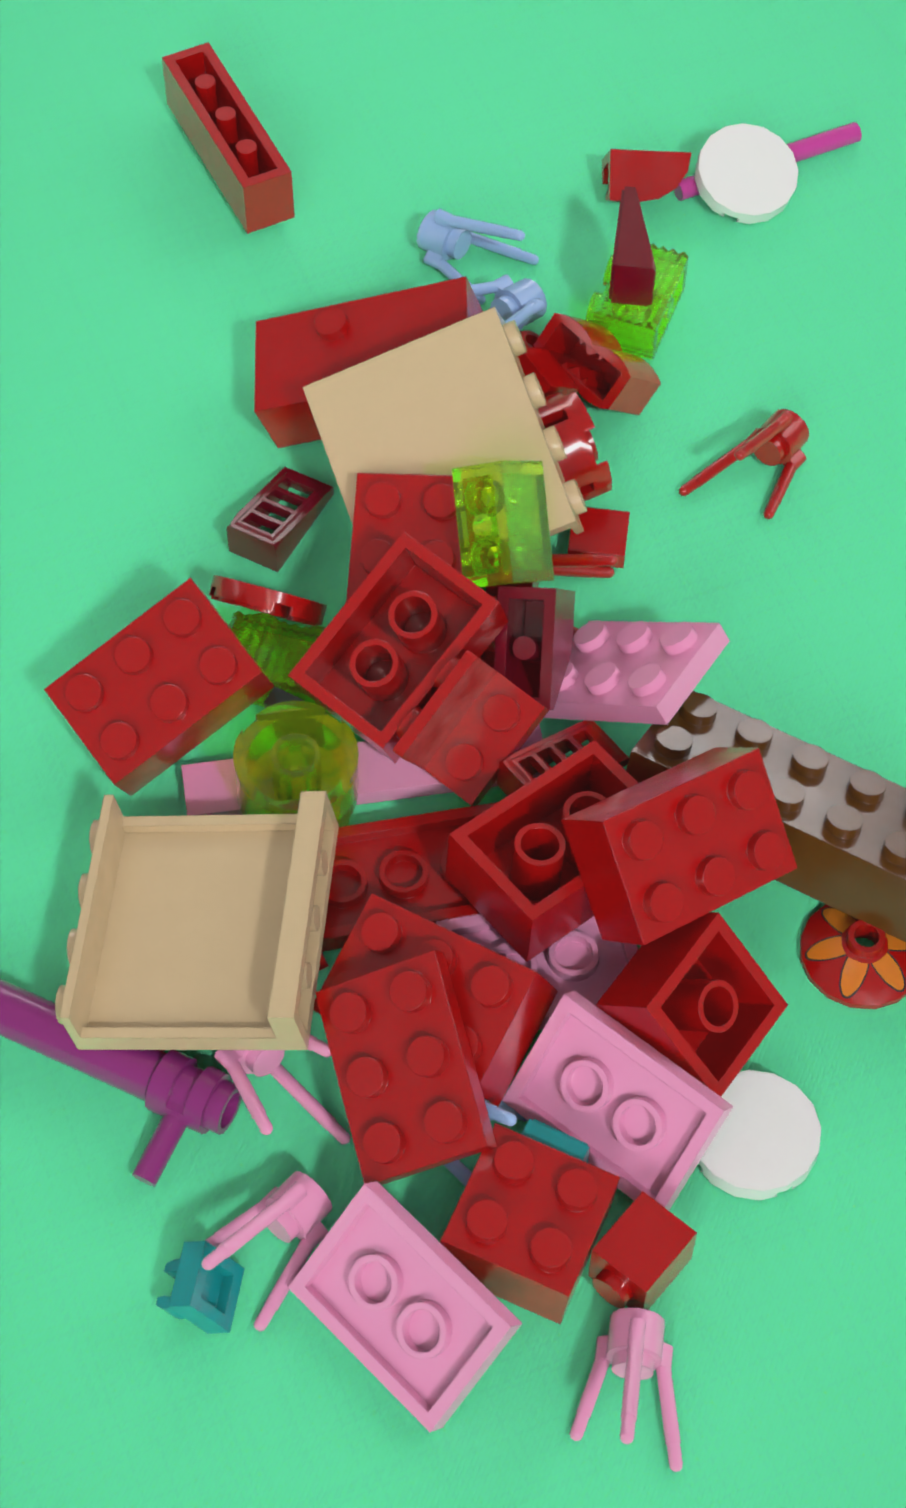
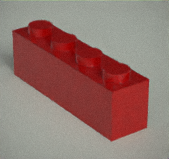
M209 42L162 57L167 104L246 233L248 234L295 218L292 171Z

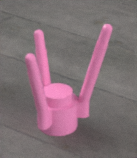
M310 1034L308 1050L326 1058L330 1057L329 1045ZM285 1050L216 1051L215 1059L228 1071L251 1117L255 1120L262 1134H271L273 1126L246 1074H255L258 1077L271 1074L340 1144L345 1145L350 1142V1134L280 1064L284 1058Z
M295 1171L279 1187L275 1186L260 1202L206 1239L216 1249L202 1260L201 1264L205 1270L215 1268L266 1227L285 1243H290L295 1237L300 1239L299 1245L254 1322V1328L257 1331H264L267 1328L275 1312L279 1309L289 1292L288 1286L302 1269L313 1249L328 1233V1230L321 1221L331 1212L333 1208L332 1203L324 1190L311 1177L300 1171Z
M622 1308L611 1314L608 1335L597 1337L595 1360L576 1411L577 1413L570 1430V1437L574 1441L582 1439L608 1367L612 1364V1372L624 1378L620 1440L624 1444L632 1443L637 1421L640 1381L651 1378L655 1370L669 1467L672 1471L679 1472L683 1468L671 1371L673 1346L664 1343L665 1320L662 1316L642 1308Z

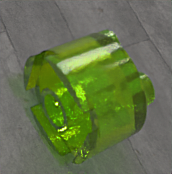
M308 701L280 702L268 706L256 714V720L244 732L243 729L235 741L233 751L236 796L242 815L298 814L301 791H326L339 827L348 826L349 819L357 804L359 792L358 745L351 728L343 720L341 723L327 714L325 707Z

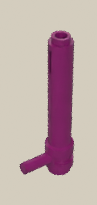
M0 979V1036L145 1101L147 1110L162 1116L132 1173V1176L150 1186H156L186 1127L200 1134H206L210 1130L221 1135L233 1122L242 1098L229 1073L214 1066H209L205 1070L197 1067L195 1058L178 1050H170L168 1053L162 1050H78L64 1025L59 1024L54 1002Z

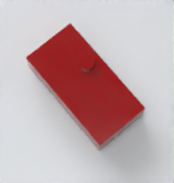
M467 277L256 321L254 412L276 446L282 448L321 440L303 390L304 386L483 312Z

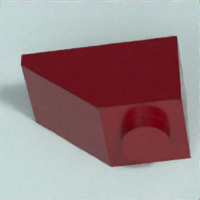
M498 586L497 601L500 602L509 621L495 638L494 669L545 708L554 710L572 653L575 591L558 588Z

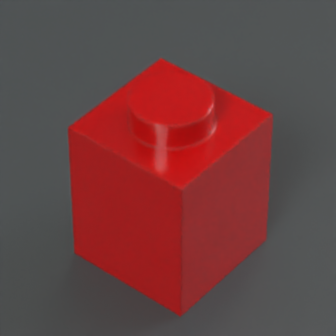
M642 1191L592 1249L588 1276L593 1279L592 1284L596 1291L611 1305L620 1309L627 1306L629 1308L649 1310L692 1259L697 1232Z

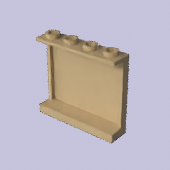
M493 307L303 387L352 525L357 473L474 476L477 482L471 568L570 528L575 534L584 532L578 515L587 512V507L576 480L572 479L565 482L558 461L566 459L567 455L556 427L553 425L545 429L538 408L546 406L547 402L535 373L533 372L526 376L524 374L518 356L527 353V349L515 320L505 323L497 309Z
M301 791L298 814L123 816L114 795H104L99 820H94L90 827L89 844L92 857L89 872L82 874L79 881L78 898L81 912L78 927L71 929L67 940V957L70 964L66 985H61L58 988L55 999L57 1020L59 1024L64 1025L78 1050H308L339 828L326 791Z

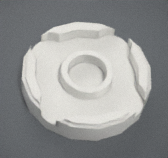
M742 123L725 126L708 138L698 155L694 178L700 196L712 211L723 217L726 213L731 217L737 218L736 222L753 224L768 221L784 210L797 188L799 170L793 152L781 137L764 127Z
M754 1070L739 1072L722 1095V1098L733 1105V1108L698 1164L701 1166L702 1174L712 1185L734 1197L753 1200L777 1197V1193L787 1191L791 1187L794 1189L807 1178L819 1154L821 1125L813 1103L797 1085L774 1073Z

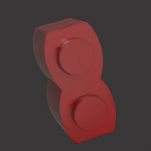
M554 313L534 343V348L548 349L579 387V394L586 401L599 408L640 415L661 385L656 372L645 360L634 354L623 352L616 337L608 329L595 322Z

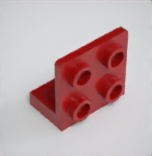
M467 650L461 659L456 656L451 658L440 670L433 684L437 690L424 708H414L403 719L396 731V737L400 740L392 751L402 759L423 768L468 804L476 806L496 782L499 762L520 750L549 710L478 656Z

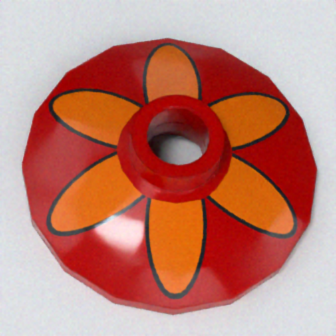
M827 904L810 916L800 937V962L809 981L828 999L847 1007L860 1009L882 1008L898 1003L906 996V942ZM855 938H866L876 945L865 947L857 943Z

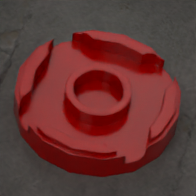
M218 575L213 576L209 591L211 599L315 627L322 625L327 605Z

